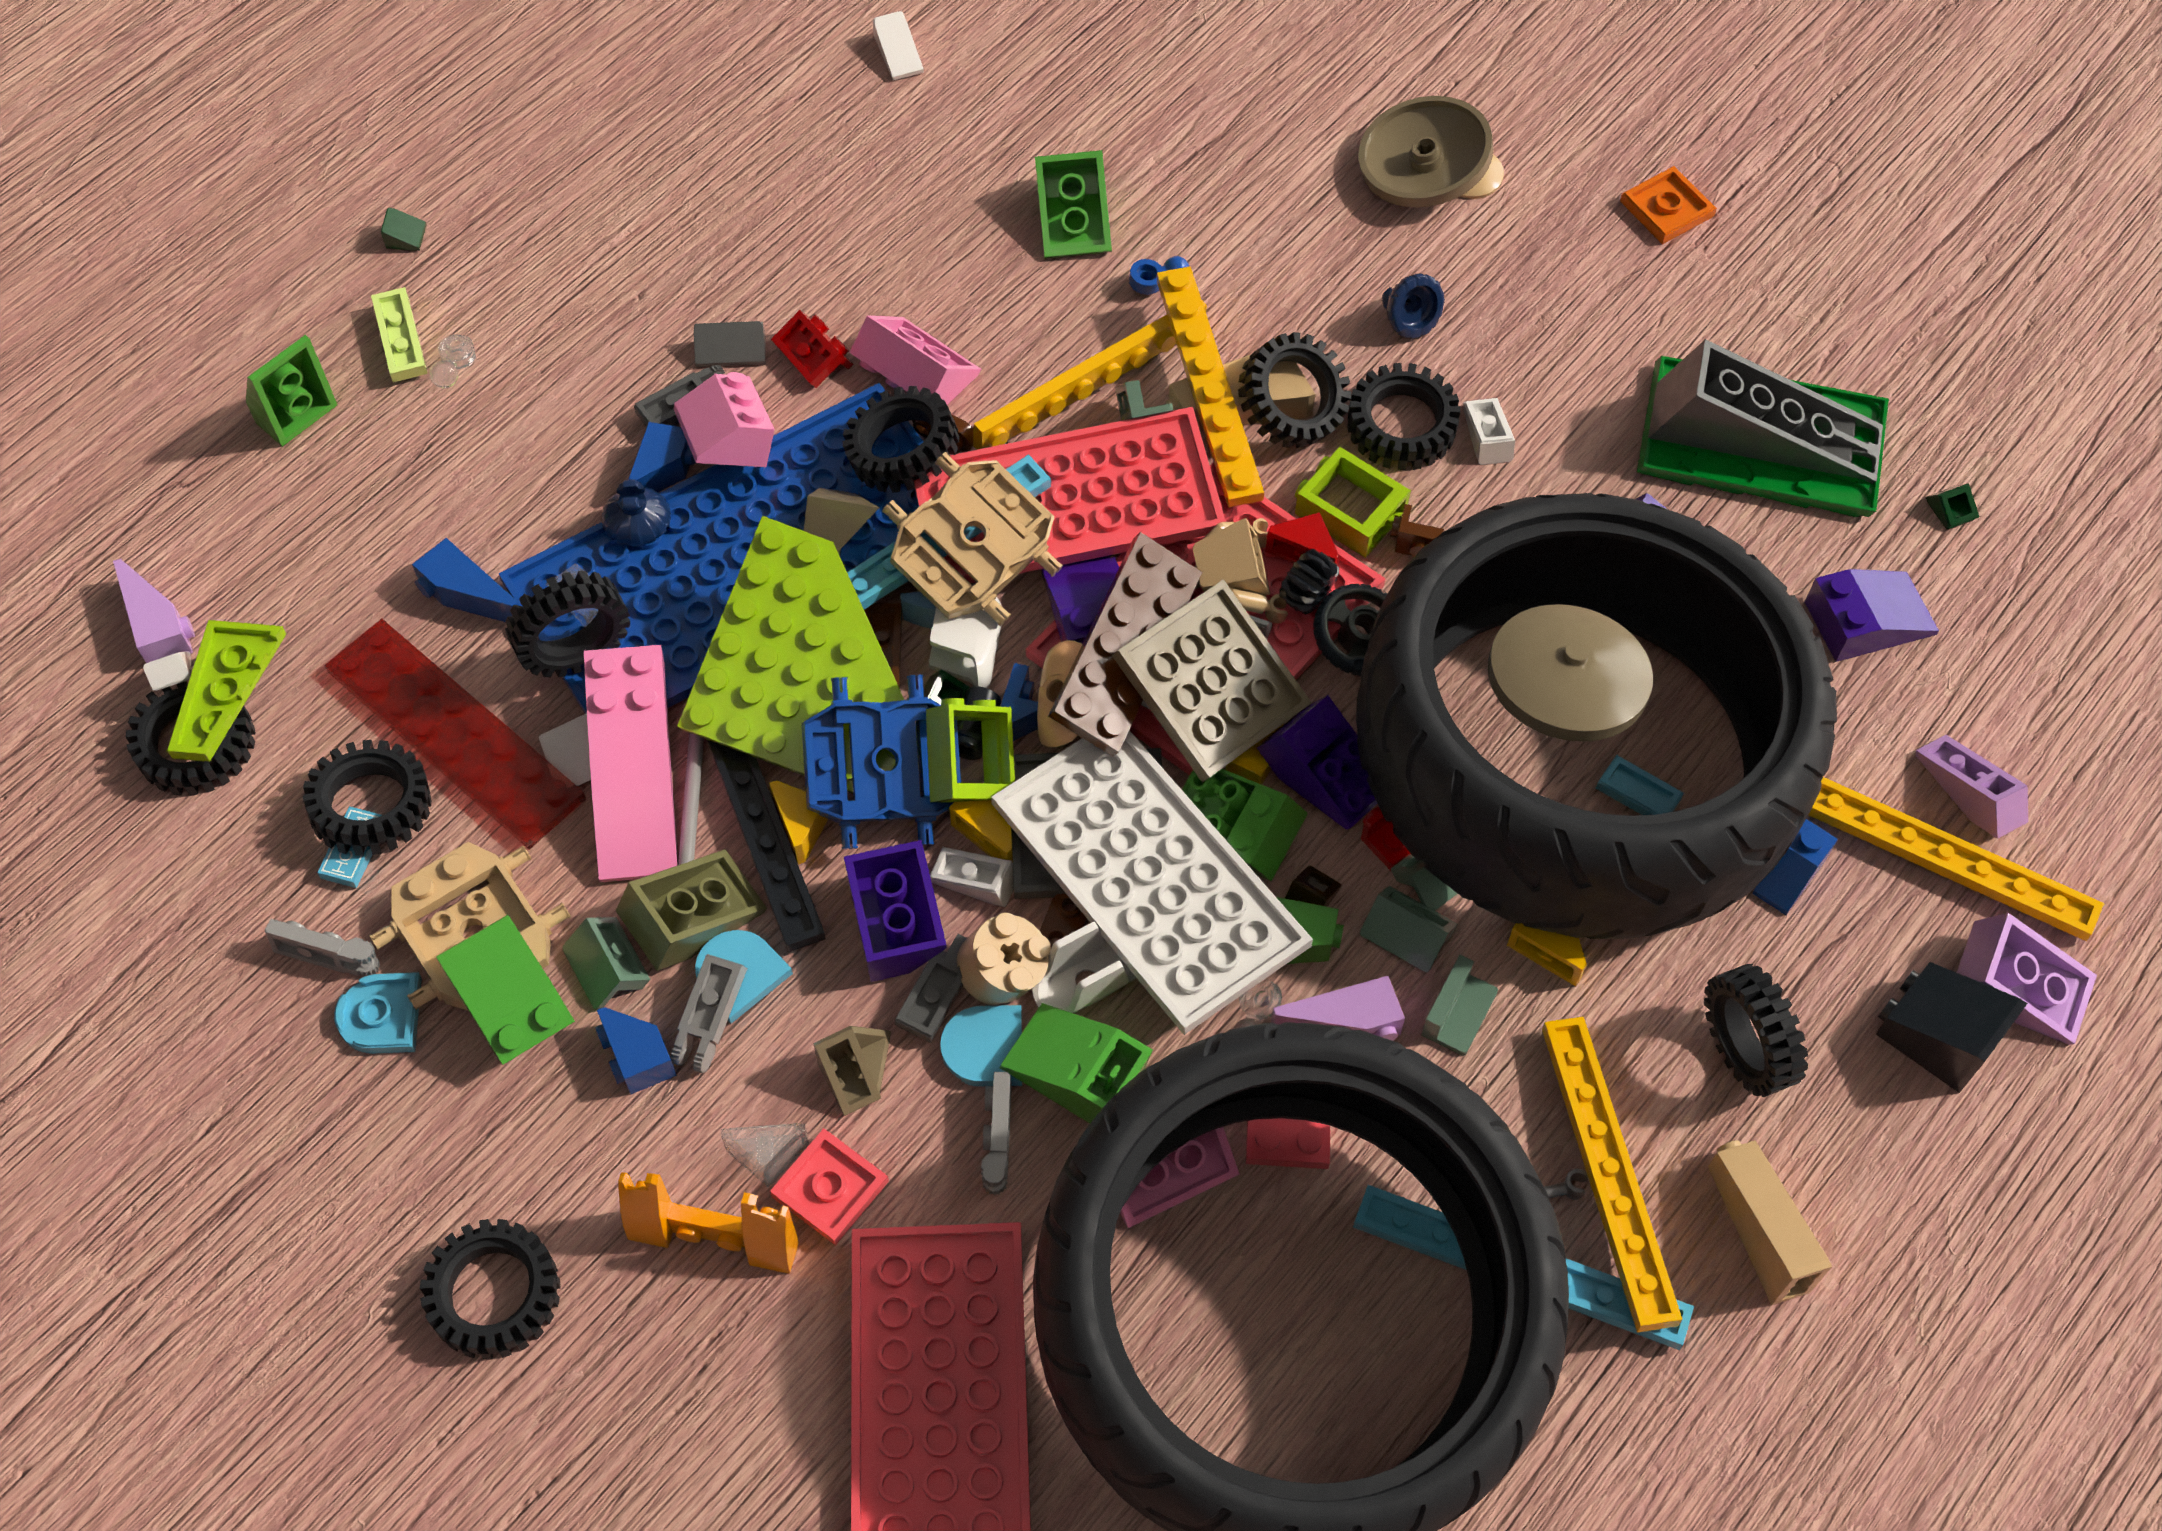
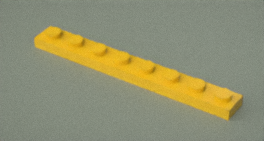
M1191 266L1157 272V285L1228 508L1263 501V486Z
M1202 301L1203 306H1204V309H1205V312H1206L1207 305ZM1167 314L975 422L973 446L978 450L1003 445L1016 435L1030 431L1037 423L1049 416L1058 415L1065 407L1077 400L1086 399L1093 391L1105 384L1114 383L1121 375L1133 368L1143 366L1149 359L1161 352L1171 350L1175 346L1176 341Z
M1825 777L1821 780V790L1808 814L1813 818L2084 941L2091 937L2104 906L2103 902Z
M1584 1017L1545 1022L1542 1028L1544 1039L1636 1331L1639 1333L1677 1327L1683 1319Z

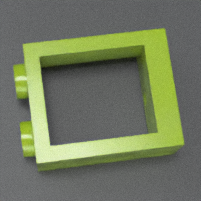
M1339 447L1331 457L1325 456L1320 461L1315 474L1310 480L1304 479L1295 492V498H1297L1295 514L1299 517H1304L1320 512L1330 536L1366 558L1392 529L1395 515L1402 516L1405 504L1409 503L1411 490ZM1337 474L1383 501L1363 524L1318 497Z
M963 698L942 699L941 706L926 709L930 802L954 803L992 800L993 795L1015 782L1011 707L996 706V700H976L972 702L973 705H965ZM954 720L981 721L984 783H957Z

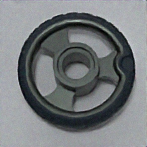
M1349 584L1333 590L1320 603L1313 623L1314 637L1317 640L1316 644L1319 650H1322L1325 658L1330 660V663L1336 668L1339 667L1341 671L1348 674L1350 672L1351 675L1361 676L1373 625L1379 612L1368 605H1361L1350 611L1345 604V600L1361 599L1371 602L1380 608L1387 596L1386 592L1383 593L1381 589L1376 587L1372 588L1371 585ZM1328 621L1341 625L1338 639L1341 646L1350 652L1349 654H1344L1332 641L1328 630ZM1355 625L1364 628L1367 634L1360 633Z

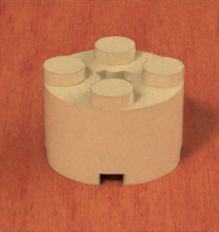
M1001 913L983 923L962 943L957 955V967L960 965L963 986L975 999L985 1004L999 1005L1016 1001L1035 987L1045 976L1049 964L1051 945L1049 940L1028 920L1011 913Z

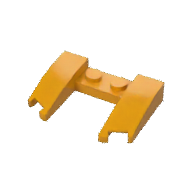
M621 1172L618 1180L620 1213L628 1240L668 1248L673 1233H676L678 1238L693 1243L700 1242L702 1238L716 1241L719 1247L730 1251H740L744 1247L750 1266L790 1274L799 1241L788 1207L781 1206L779 1212L770 1207H761L759 1212L756 1207L758 1196L745 1192L741 1201L742 1217L675 1204L671 1202L659 1174L647 1173L645 1181H637L636 1186H634L630 1175Z

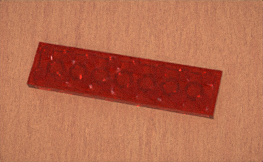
M382 618L324 665L327 672L529 850L586 800L584 792Z

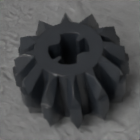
M1310 549L1302 554L1299 560L1294 562L1290 571L1287 572L1286 578L1281 583L1279 596L1294 610L1300 611L1305 615L1317 609L1327 594L1332 591L1331 588L1339 575V567L1323 552L1320 553L1315 549Z

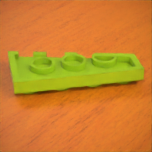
M208 620L167 751L171 758L211 761L285 638L286 632L283 626Z

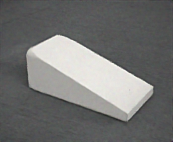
M899 11L875 17L872 20L874 38L893 81L924 73L903 12Z
M1498 398L1463 402L1467 425L1479 464L1486 465L1512 461L1515 439Z
M178 652L145 663L143 669L152 690L157 691L189 680L191 677L190 652Z
M942 847L930 873L933 884L1003 907L1007 905L1014 889L1012 861Z

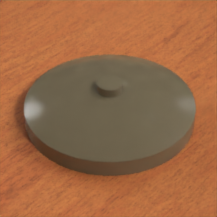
M1425 96L1410 99L1383 112L1365 131L1358 152L1362 177L1373 193L1392 204L1405 207H1429L1443 204L1467 193L1484 177L1493 158V137L1487 119L1478 109L1467 102L1446 96Z
M1544 605L1530 608L1513 616L1496 634L1488 658L1489 681L1496 697L1504 708L1531 729L1562 740L1596 741L1625 731L1641 716L1652 692V666L1639 641L1626 628L1611 618L1578 606Z

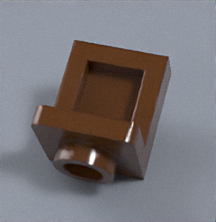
M1405 504L1402 516L1395 515L1390 537L1397 538L1394 552L1415 557L1424 546L1444 532V529L1409 522L1412 505Z

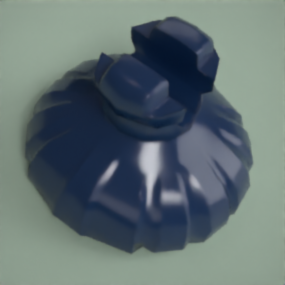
M1418 273L1401 279L1394 288L1389 287L1382 294V304L1387 310L1388 320L1393 330L1402 337L1415 339L1430 333L1442 316L1445 302L1444 292L1439 281H1436L1435 278L1427 274Z
M624 480L619 484L616 494L612 495L604 505L601 520L604 531L612 540H617L619 544L642 546L656 541L657 537L666 532V528L670 525L671 512L665 497L659 492L643 487L642 483L637 480Z

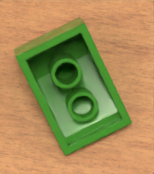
M1102 150L1035 157L1044 257L1055 258L1112 252Z
M306 335L247 377L246 404L254 421L282 447L338 405L311 340Z
M508 914L436 956L502 1065L575 1022L554 985Z

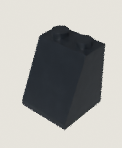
M1929 962L1921 974L1913 969L1899 988L1905 993L1902 999L1898 1002L1891 998L1881 1011L1878 1018L1883 1020L1884 1023L1876 1035L1960 1093L1984 1064L2028 1003L2021 998Z

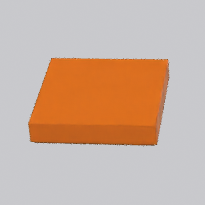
M1675 166L1622 193L1620 202L1662 245L1715 216L1717 210Z

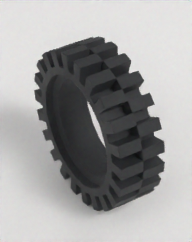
M1293 332L1289 336L1284 333L1275 339L1272 338L1249 356L1250 359L1242 367L1246 371L1239 375L1238 382L1245 385L1238 389L1239 397H1247V401L1241 404L1243 412L1251 409L1254 414L1247 419L1252 426L1259 421L1262 426L1257 430V433L1263 437L1270 432L1269 442L1277 444L1283 440L1282 447L1290 448L1295 444L1296 448H1302L1308 444L1312 445L1336 430V427L1341 425L1344 420L1342 416L1348 413L1350 407L1344 403L1351 399V391L1343 390V388L1350 384L1349 376L1339 377V373L1346 369L1343 362L1334 366L1331 361L1338 356L1335 351L1331 350L1325 355L1323 350L1327 344L1320 340L1312 345L1314 336L1309 334L1301 339L1298 332ZM1277 362H1296L1308 369L1316 379L1321 399L1317 414L1312 419L1295 420L1286 416L1274 404L1269 392L1268 382L1272 367Z
M1394 363L1393 370L1390 373L1387 365L1379 367L1378 376L1371 370L1366 374V380L1361 378L1357 383L1356 389H1353L1347 419L1348 433L1351 432L1350 439L1353 445L1359 443L1358 451L1362 455L1370 450L1369 460L1373 463H1376L1381 456L1384 458L1382 467L1390 469L1392 461H1398V470L1406 471L1407 462L1411 461L1413 470L1421 469L1423 459L1430 466L1435 463L1436 456L1442 459L1446 455L1447 448L1451 449L1456 437L1460 417L1459 398L1457 394L1452 395L1453 387L1450 383L1442 386L1444 377L1439 373L1433 379H1430L1431 369L1424 367L1421 374L1415 373L1417 364L1409 363L1408 371H1402V364ZM1406 395L1415 397L1428 405L1434 413L1436 423L1427 433L1421 436L1400 438L1381 430L1374 422L1371 411L1379 401L1386 397Z
M909 386L907 394H905L902 387L894 388L895 396L890 397L886 390L879 393L882 401L876 403L873 397L867 400L866 403L869 409L865 410L859 407L855 411L858 419L850 417L847 422L849 429H844L843 437L845 441H842L845 454L861 482H865L866 486L871 489L876 485L878 491L886 492L889 486L892 493L900 492L901 484L903 483L907 490L915 489L914 480L919 478L922 485L930 482L927 476L929 472L933 473L936 477L942 473L941 468L935 462L940 456L942 457L944 452H947L948 455H956L958 449L956 443H959V435L951 412L945 400H942L938 393L934 392L931 394L930 389L924 387L919 393L917 386ZM922 420L931 425L926 440L907 454L893 458H879L871 452L875 440L885 430L904 421Z
M578 571L575 579L571 572L562 574L561 582L557 583L555 577L546 579L548 587L542 589L539 584L532 587L534 596L530 597L523 594L519 598L522 606L513 605L510 610L512 616H508L505 622L507 628H505L506 635L522 667L526 671L530 670L531 674L536 676L541 672L543 677L551 678L554 671L558 677L566 676L567 669L569 668L572 669L574 674L582 672L580 665L584 664V651L607 649L608 647L612 649L618 648L621 645L618 638H625L628 633L626 628L630 627V620L628 618L630 614L617 588L608 577L604 576L601 578L600 574L592 572L588 576L586 571ZM586 608L598 609L595 618L577 633L558 640L541 641L537 639L540 632L549 623L568 612Z
M187 681L178 683V689L172 690L170 686L163 688L164 695L159 698L153 691L147 694L146 698L151 705L148 707L139 702L135 710L140 717L130 716L128 724L132 730H126V739L130 743L127 744L128 752L147 781L152 785L155 783L159 790L166 792L169 788L173 795L180 796L182 795L183 788L186 789L189 796L198 795V785H202L207 793L215 790L212 780L217 778L223 786L230 782L226 772L230 770L235 775H238L243 770L238 760L248 763L251 754L247 748L254 749L255 740L252 735L256 734L252 723L253 720L245 706H243L210 762H173L159 755V736L169 721L179 715L188 686Z
M363 740V749L356 750L354 742L346 744L348 753L342 755L339 749L336 748L330 751L332 762L322 757L317 761L319 770L311 768L308 773L310 781H305L303 786L305 793L303 794V802L311 827L314 829L318 839L321 840L323 838L325 845L332 849L337 844L340 853L347 854L352 845L355 856H364L366 846H370L372 855L381 854L380 844L387 843L390 851L398 848L397 837H400L407 843L412 839L410 828L419 833L423 828L422 819L427 820L429 817L428 807H431L432 800L423 765L420 760L416 761L415 754L410 750L405 753L403 746L395 744L390 750L388 741L380 740L377 749H374L372 740ZM367 775L388 776L396 780L403 787V794L398 804L391 811L377 818L369 820L347 819L337 814L332 808V802L338 790L347 782Z
M1753 964L1739 966L1709 979L1707 982L1709 986H1706L1704 993L1708 996L1704 998V1006L1710 1010L1705 1012L1706 1019L1713 1023L1714 1027L1709 1030L1712 1037L1718 1038L1720 1044L1716 1045L1719 1054L1724 1052L1726 1055L1725 1065L1728 1069L1734 1067V1078L1738 1082L1743 1080V1087L1747 1091L1752 1090L1753 1095H1761L1762 1097L1800 1083L1806 1076L1804 1071L1808 1070V1063L1804 1059L1808 1057V1051L1806 1047L1800 1044V1042L1805 1041V1036L1802 1031L1796 1029L1795 1025L1799 1024L1800 1021L1797 1014L1791 1016L1788 1009L1792 1004L1789 999L1785 998L1782 1000L1781 994L1783 989L1778 983L1772 985V976L1768 972L1763 973L1762 968L1759 966L1753 967ZM1751 1021H1752V1023H1753V1025H1754V1027H1755V1029H1756V1031H1757V1034H1758V1036H1759V1039H1758V1037L1756 1036V1033H1755V1031H1754V1029H1753V1027H1752Z
M489 1219L479 1220L480 1228L473 1229L470 1223L461 1227L463 1235L456 1238L451 1233L445 1237L449 1245L444 1250L438 1245L433 1250L432 1254L436 1260L433 1264L426 1262L423 1269L427 1275V1280L420 1281V1290L424 1294L420 1301L422 1308L426 1312L425 1317L429 1324L450 1348L456 1352L461 1350L465 1356L475 1358L476 1354H480L483 1359H493V1353L498 1352L504 1358L512 1355L510 1349L518 1346L521 1351L527 1348L529 1344L526 1340L533 1335L538 1339L544 1333L541 1325L544 1322L551 1323L554 1318V1314L551 1311L552 1306L558 1307L560 1297L557 1294V1289H561L560 1279L556 1273L558 1269L544 1243L542 1244L539 1237L532 1231L528 1233L525 1227L518 1223H515L514 1227H512L507 1220L498 1219L497 1225H492ZM493 1253L507 1254L519 1259L528 1270L529 1288L523 1304L513 1315L493 1325L472 1324L459 1317L453 1307L452 1294L458 1275L466 1265L478 1257Z

